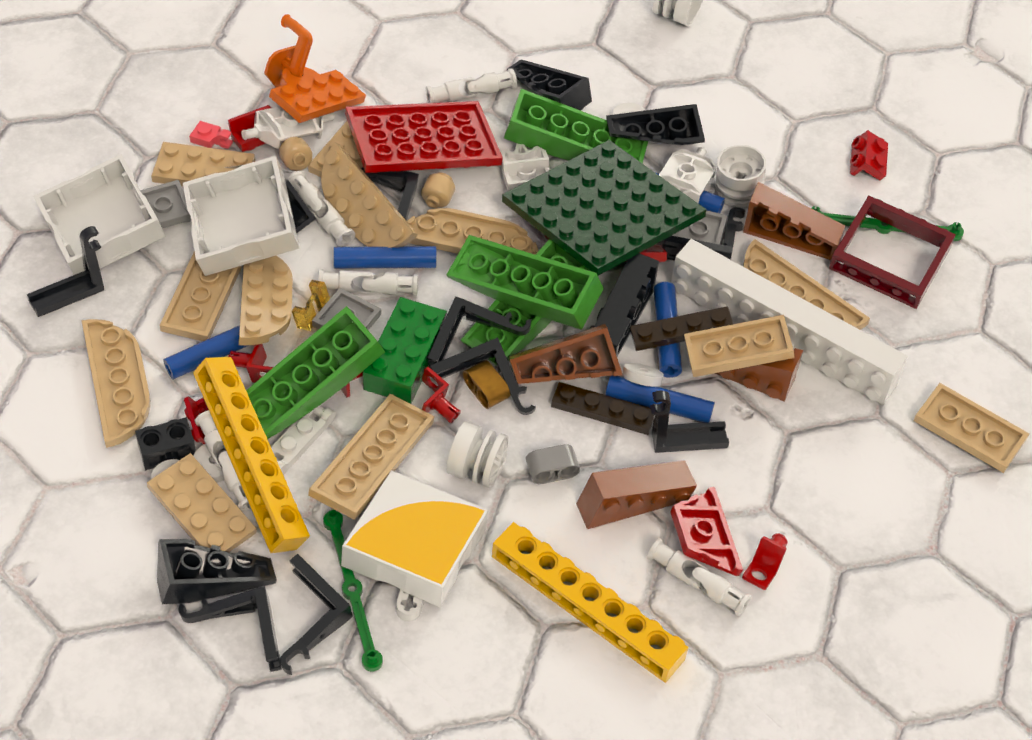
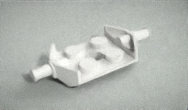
M280 106L256 111L254 128L242 130L241 134L244 140L256 137L279 149L280 142L290 137H302L318 133V139H321L323 122L333 121L334 114H326L299 123Z
M699 147L696 153L681 149L673 152L659 176L699 203L702 192L711 177L714 178L716 166L711 158L704 157L707 153L705 148L702 150V147Z

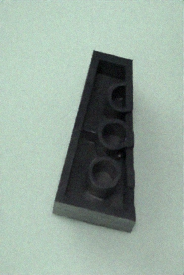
M640 253L627 260L613 290L608 296L604 308H601L598 313L595 326L591 325L589 328L591 329L603 324L607 326L617 357L631 334L630 326L636 325L654 293L659 261Z

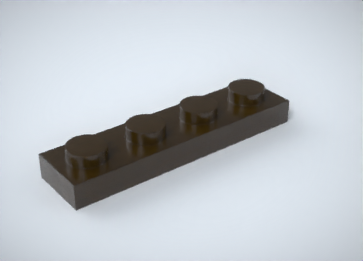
M726 306L630 326L635 350L640 351L685 342L684 334L733 325L729 308Z
M562 382L558 383L551 402V407L646 435H649L655 415H652L651 408Z

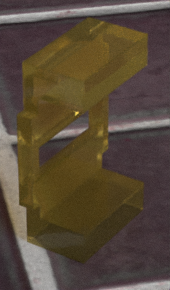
M311 280L309 283L312 295L307 301L306 307L295 306L292 310L295 323L299 329L311 331L313 328L312 320L317 315L312 303L313 300L316 303L318 312L330 300L325 282Z

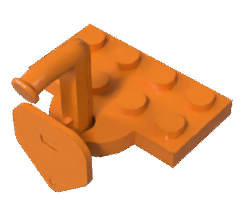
M285 14L281 19L282 27H288L299 37L295 46L277 50L269 57L264 74L276 87L271 89L269 97L299 123L364 103L366 94L345 78L341 72L333 70L319 74L305 67L313 43L312 35L300 23L291 18L289 14Z

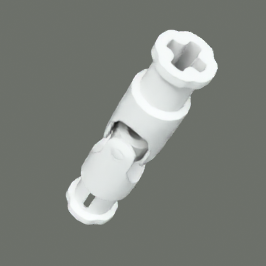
M511 68L508 69V72L484 74L476 80L469 77L445 82L444 85L431 88V86H426V98L428 103L454 102L475 97L478 95L477 92L491 94L498 92L499 89L509 87L515 89L517 88L516 74ZM466 81L464 90L468 96L461 95L459 92V84Z
M303 171L292 173L288 177L289 182L306 206L311 208V213L328 234H332L335 237L336 244L339 247H344L352 243L356 233L344 224L345 220L328 200L323 198L319 189L306 179V174Z
M320 269L318 289L323 291L324 289L338 290L342 288L350 293H372L376 291L377 293L396 295L397 292L412 293L413 296H417L418 274L402 276L397 273L384 272L376 275L372 272L346 270L336 273L324 272L323 269ZM364 276L362 288L354 285V278Z
M205 411L198 415L194 421L197 426L201 427L205 435L204 441L217 467L222 470L224 481L229 491L234 493L239 503L238 508L241 511L250 510V504L243 493V488L227 451L220 453L218 458V452L225 448L210 411Z
M661 538L655 541L647 555V559L650 561L654 559L665 566L666 571L692 587L701 589L707 597L716 603H723L733 609L738 617L744 612L752 596L750 594L745 595L732 587V583L728 580L710 573L706 567L684 555L680 550L675 551L665 545ZM688 567L695 568L691 578H688L683 572Z

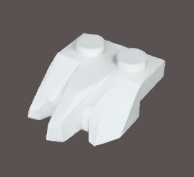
M516 144L514 152L508 149L501 150L503 157L502 173L507 191L550 170L547 152L539 146L528 150L524 144Z

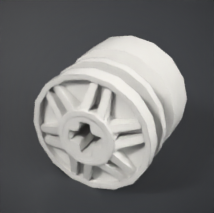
M654 0L653 12L658 15L663 13V16L669 18L674 12V21L689 26L696 18L703 0Z
M734 145L721 151L717 158L715 193L725 198L724 204L742 208L749 206L757 183L764 184L766 159L763 153L749 145Z
M465 421L454 438L448 456L446 471L448 474L465 479L473 469L472 481L478 484L482 479L483 486L490 488L504 466L507 456L508 435L501 433L496 439V432L491 430L483 440L482 426Z

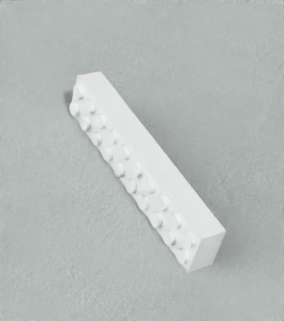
M690 239L676 256L671 283L675 285L677 293L687 296L710 310L728 306L732 321L735 324L784 315L793 350L795 348L804 350L801 358L804 363L810 364L827 376L837 379L847 387L857 390L869 399L884 405L896 388L908 357L904 353L693 239Z

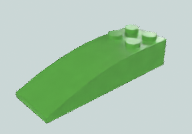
M524 89L520 90L504 135V139L524 144L531 149L539 146L546 150L548 155L568 161L610 140L643 163L648 141L612 137L609 135L607 120Z
M472 235L467 237L446 274L448 278L502 303L580 330L583 329L604 289L595 272Z
M550 239L536 254L590 271ZM495 300L488 310L502 316H506L507 313L511 312L512 320L510 323L519 327L525 326L526 320L531 319L529 333L519 336L502 329L475 323L463 336L461 342L469 348H473L498 337L509 361V356L517 354L525 348L552 320L536 316ZM495 357L488 359V361L497 366Z
M347 306L246 390L267 439L286 429L324 403L385 353L379 342Z

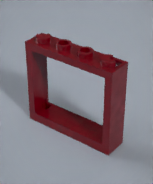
M868 195L835 250L829 269L917 309L951 249L956 234ZM867 215L940 247L919 286L845 252Z

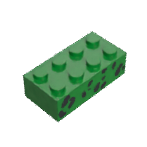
M400 297L378 340L385 353L363 371V389L384 397L392 394L412 404L421 385L424 369L429 367L428 356L447 316V311Z

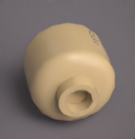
M290 137L284 140L279 148L281 160L290 170L301 171L307 168L312 161V151L302 138Z
M438 172L431 174L421 190V196L431 208L445 207L450 203L455 192V184L446 173Z

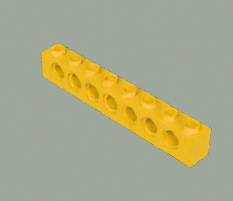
M231 357L205 358L193 374L270 553L297 550L310 535L241 381L238 370Z
M513 522L493 542L492 557L663 682L666 683L685 661L688 646L685 645L681 638L675 635L672 636L663 629L660 623L644 616L635 605L626 603L618 597L614 590L605 588L596 581L593 575L588 572L584 573L569 558L562 557L548 543L541 542L535 538L527 528L520 527ZM527 551L530 554H522L521 552ZM547 566V567H550L551 569L546 570V569H543L542 567ZM563 582H571L573 585H565ZM586 597H591V598H593V599H595V600H594V601H588V600H586L585 598H586ZM607 613H614L617 616L610 617ZM628 629H636L639 632L632 633ZM651 645H658L662 649H654Z

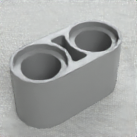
M568 444L538 449L530 452L525 458L532 481L535 484L569 479L580 472L573 447Z

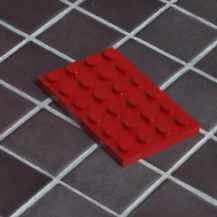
M479 101L346 107L345 115L365 173L502 165L503 157Z

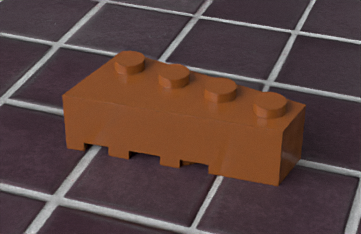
M758 182L749 203L743 233L831 260L841 242L845 225Z
M605 324L509 356L518 384L623 375Z
M795 348L794 358L715 374L785 402L795 381L804 350Z
M685 460L593 472L576 505L586 528L591 529L669 507L681 501H688L697 484Z

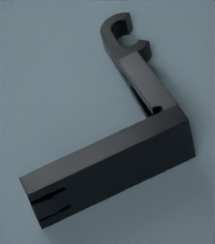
M409 171L365 173L375 183L399 192L404 190L398 212L407 221L417 189L419 174Z
M739 207L730 209L723 245L699 240L695 241L731 260L735 232L742 231L743 223L735 221L733 218H744L746 210ZM670 236L664 239L662 248L667 252V259L675 260L678 253L690 239Z
M95 226L85 228L79 236L85 271L27 294L28 301L38 317L104 291V284L95 252L101 248V245L97 240L88 242L90 238L99 234Z
M455 296L429 353V368H431L430 365L444 360L463 316H466V320L502 329L519 336L529 333L531 319L526 320L525 326L519 327L510 323L512 320L511 312L507 313L506 316H502Z
M498 337L430 365L436 374L441 378H445L495 357L496 365L503 380L509 387L510 395L518 412L523 415H529L536 409V406L533 405L528 408H524L521 405L518 397L526 393L527 387L518 386Z
M662 390L652 392L653 401L656 403L662 402L650 405L651 413L655 415L651 431L655 453L728 448L729 438H727L725 421L668 425L671 407L670 395L667 391Z
M299 554L289 560L295 567L292 570L293 573L330 610L282 654L280 663L284 672L292 675V667L287 664L288 661L297 654H303L305 659H310L309 650L353 617L350 604Z
M265 586L209 604L203 598L201 601L203 608L192 613H186L185 606L180 603L178 611L182 620L186 623L253 613L257 608L266 661L269 662L270 672L282 670L270 599Z

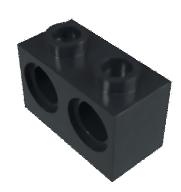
M187 417L173 419L167 423L147 426L135 431L145 471L155 468L166 460H181L190 453L194 456L196 451Z

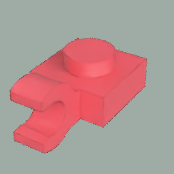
M199 121L189 136L191 143L207 148H212L216 144L229 149L233 143V140L228 139L232 134L229 130H221L220 126Z

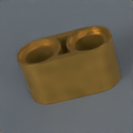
M484 360L463 371L466 385L486 409L510 397L508 385L489 361Z

